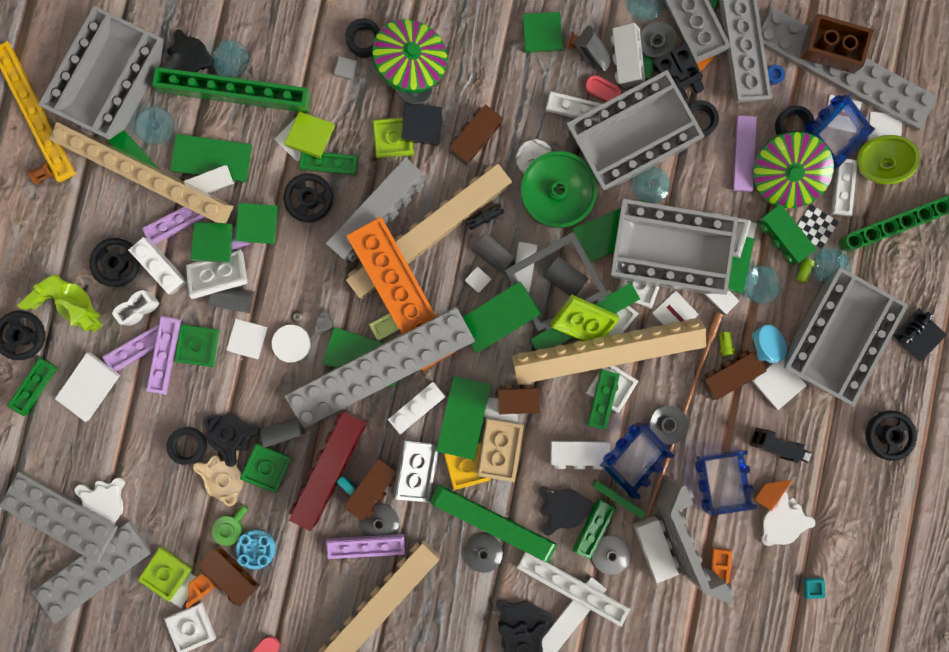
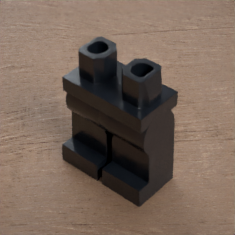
M687 43L653 61V68L658 74L668 70L684 100L688 99L685 89L690 87L694 95L704 90L701 81L703 75Z
M755 428L750 446L773 455H778L786 461L799 463V461L809 462L812 452L805 450L804 444L776 439V432Z

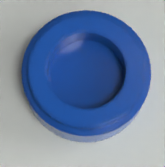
M772 65L768 68L770 85H777L784 79L785 72L781 66Z

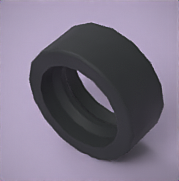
M361 18L351 22L347 27L345 36L350 51L358 57L367 58L372 56L373 44L367 48H359L354 44L353 36L356 31L367 28L372 30L376 37L380 29L372 20Z
M694 101L688 105L690 111L692 112L696 109L704 110L710 117V125L705 130H702L704 136L707 137L718 126L719 113L716 107L708 101Z
M799 105L790 106L779 114L775 122L777 135L788 132L784 121L791 114L802 118L805 124L803 132L811 134L815 126L814 116L811 111Z
M192 427L180 428L169 436L166 444L167 453L175 463L181 465L195 463L205 455L207 449L206 438L198 429ZM189 434L197 440L198 449L193 456L183 457L178 454L176 442L180 436Z

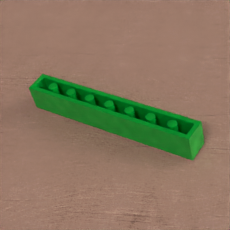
M155 67L152 86L159 93L287 111H300L302 113H309L311 93L305 87Z

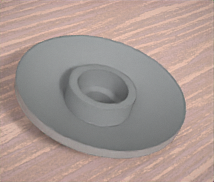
M614 535L604 536L600 539L592 555V561L595 567L602 573L609 575L618 574L627 567L630 561V550L623 539ZM614 553L615 558L609 559V554Z

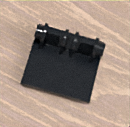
M918 308L893 336L922 362L947 334L932 321L933 315L930 312L924 313Z

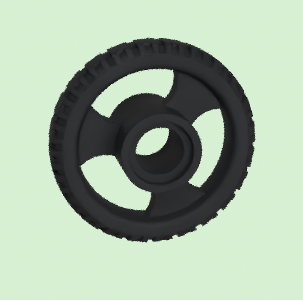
M305 173L289 181L284 190L283 201L286 210L293 218L301 222L311 223L321 220L328 214L333 204V192L328 182L321 176ZM311 180L319 183L324 188V191L316 193L313 188L306 187V181ZM294 188L299 190L297 199L300 205L297 208L292 207L290 199ZM307 194L313 195L311 201L304 202V197ZM319 202L325 204L318 213L307 216V209L315 208Z
M108 238L97 244L92 250L93 252H91L89 259L90 270L94 278L101 284L109 287H122L133 281L140 270L139 261L129 252V249L134 245L121 238ZM121 245L126 250L123 254L107 252L106 247ZM117 258L118 263L113 267L112 262ZM99 259H102V266L109 271L107 278L103 277L98 269ZM128 261H132L130 272L121 279L119 273L127 269Z
M12 311L5 314L0 319V353L12 360H26L35 356L43 347L46 338L42 321L36 315L27 311ZM21 318L30 320L34 324L36 332L33 333L29 327L21 326ZM7 323H9L11 326L5 332L7 343H4L3 330ZM21 331L22 336L18 339V333ZM33 343V347L29 351L21 354L15 353L17 345Z
M880 412L869 421L866 427L865 438L867 445L872 453L881 459L889 461L901 460L907 457L916 445V427L911 419L901 412ZM888 417L898 419L896 426L886 425L881 427L879 422ZM892 431L893 438L890 440L889 433ZM904 431H908L907 444L902 450H900L898 446L901 445L905 440ZM875 435H877L881 443L888 445L886 453L881 451L876 445Z

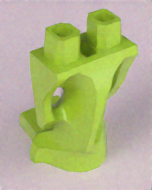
M57 274L46 278L41 283L35 284L33 286L34 290L17 305L20 309L27 310L31 308L36 310L45 301L54 298L59 314L69 320L71 326H78L84 331L91 330L92 332H96L103 326V323L98 319L101 314L93 309L88 294L77 284L63 281Z

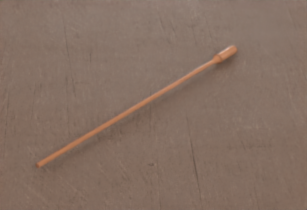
M715 313L709 333H707L708 342L683 409L685 415L711 342L717 337L716 334L723 317L722 313ZM675 444L670 445L644 519L649 518Z

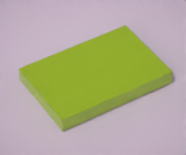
M571 294L550 322V326L577 339L586 341L597 337H606L620 318L610 311Z

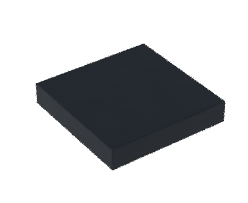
M405 102L401 141L438 146L440 142L442 107Z

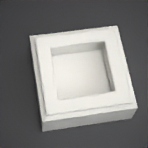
M477 266L465 279V282L479 294L492 279Z

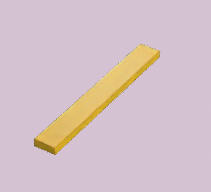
M6 41L0 44V70L56 181L62 182L76 175L63 146L49 140L54 128L45 110L38 106L40 101L11 43Z

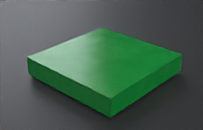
M560 12L523 14L525 53L563 50Z
M239 203L235 241L275 245L278 206Z
M195 222L190 259L201 262L230 263L234 225Z
M181 324L174 362L214 367L220 330Z
M255 443L240 476V480L276 494L292 457L269 447L263 448V445Z

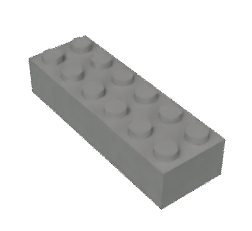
M405 157L326 244L346 263H354L359 257L346 235L380 216L385 224L389 220L393 221L399 214L398 210L402 206H407L412 200L411 196L415 192H420L424 187L423 172Z

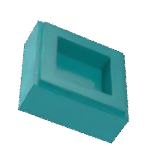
M344 475L337 481L350 496L357 489V486Z
M823 577L803 578L804 598H826L825 579Z

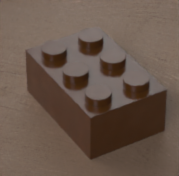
M817 14L809 22L800 58L855 74L865 64L874 30Z
M502 385L500 389H496L497 413L499 415L540 413L539 389L534 388V385H520V389H514V385Z

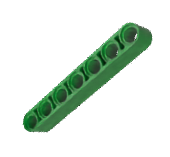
M949 195L844 235L839 240V247L845 252H850L949 214ZM919 212L922 213L923 218H920ZM901 219H904L905 226L902 224ZM884 225L887 226L888 232L884 230ZM866 232L870 233V239L867 238ZM849 238L852 239L853 246L849 244Z
M437 485L429 501L433 506L549 563L557 547V544L444 486Z

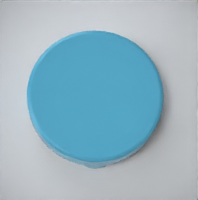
M764 325L752 333L751 336L757 349L756 355L760 361L765 360L769 363H777L786 357V341L776 327Z
M260 529L246 532L239 538L236 544L238 563L241 566L254 570L267 566L274 558L276 551L272 536Z

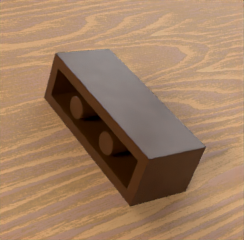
M486 104L474 112L472 121L470 123L467 121L461 129L462 133L458 137L455 136L449 143L450 153L466 166L469 165L503 124V117Z
M743 351L737 355L738 359L734 361L730 359L722 363V368L717 371L712 369L704 374L705 378L701 379V382L712 400L722 398L767 372L763 363L757 358L756 351Z
M378 459L343 508L361 521L365 517L369 520L375 511L372 507L377 501L381 503L387 494L384 492L387 486L392 487L394 485L397 471L381 459Z
M220 545L216 546L197 565L200 568V572L205 577L211 578L214 581V586L218 590L224 591L228 595V600L239 607L260 586Z

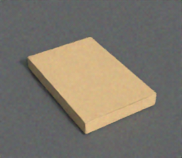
M485 418L476 476L515 482L523 424Z

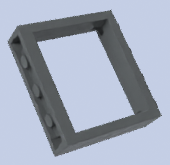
M574 231L505 270L511 283L514 285L519 282L515 273L572 242L599 290L583 300L597 304L606 299L605 295L608 294ZM556 315L541 322L539 316L532 320L538 331L542 329L547 331L552 328L550 322Z

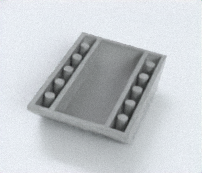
M93 6L38 106L108 140L126 128L154 77L155 67L160 66L163 39Z
M668 70L566 123L603 191L630 180L684 151L705 137ZM601 113L599 116L601 122L599 124L590 120L591 117Z
M622 199L610 276L624 281L695 293L727 295L738 218Z
M838 267L821 287L787 349L784 369L854 407L904 315L908 304L849 271Z

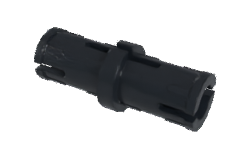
M497 203L485 211L483 209L479 214L466 219L465 221L469 225V229L472 231L484 223H490V220L504 214L503 208L495 211L502 207L501 204Z

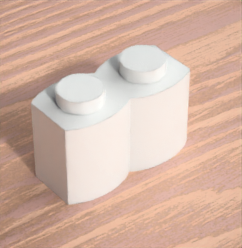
M141 290L134 293L128 302L118 305L113 310L112 315L120 325L132 326L138 323L144 314L153 312L158 307L159 302L152 292Z

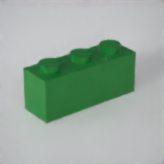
M781 204L757 220L761 231L768 234L772 245L777 249L779 248L783 254V259L787 263L795 265L816 250L815 246Z

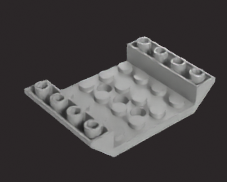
M668 476L664 477L654 505L660 520H662L665 526V532L683 575L703 593L728 604H733L732 596L734 592L729 583L726 584L724 579H720L718 574L715 575L713 570L710 571L705 566L701 567L700 563L703 561L699 552L693 548L692 544L695 543L690 531H686L684 526L686 519L682 512H678L694 505L691 500L694 496L690 487H686V485Z

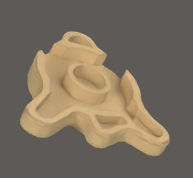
M239 450L236 451L237 463L233 467L227 466L219 455L212 456L208 463L197 462L193 465L194 472L202 477L207 493L222 501L226 506H232L237 502L238 494L244 484V481L240 480L242 471L238 465Z

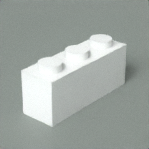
M635 23L613 28L611 43L615 47L613 61L617 65V72H615L616 82L623 88L640 85L645 82L640 28Z
M143 237L129 249V252L168 294L176 293L188 282L149 238Z
M432 382L391 416L388 421L399 434H402L446 396Z
M550 440V464L554 465L555 469H566V465L574 466V469H585V466H593V469L599 470L605 469V466H610V442Z
M652 516L634 523L635 532L655 582L659 583L678 576L677 568H679L676 557L671 555L672 545L668 538L665 539L663 532L666 529L662 520Z

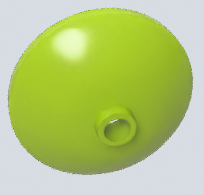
M882 135L869 140L861 147L857 156V166L861 174L868 180L879 184H895L908 179L915 173L920 162V153L916 145L909 139L898 135Z

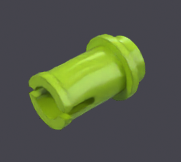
M805 258L800 262L802 265L795 280L807 284L812 269L816 266L814 265L815 261Z
M731 332L718 333L721 347L719 353H722V356L734 355L733 351L735 349L732 347Z

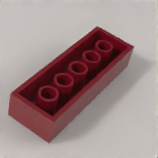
M349 411L338 414L334 421V425H336L334 431L329 432L325 439L326 447L323 450L321 449L316 457L317 465L314 468L312 467L307 475L308 483L303 485L298 493L300 499L292 505L289 511L291 515L289 521L309 531L318 524L338 484L337 481L341 478L362 436L368 420Z

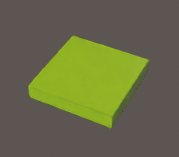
M299 111L284 143L285 147L321 159L335 125L334 123Z
M403 117L373 120L377 159L414 155L413 142L401 141Z
M161 546L137 581L170 602L193 567Z

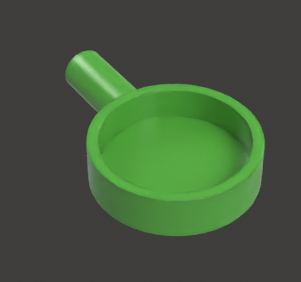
M242 505L234 516L226 515L216 520L212 527V535L217 543L229 546L237 542L242 536L243 526L240 520L248 511L245 505Z

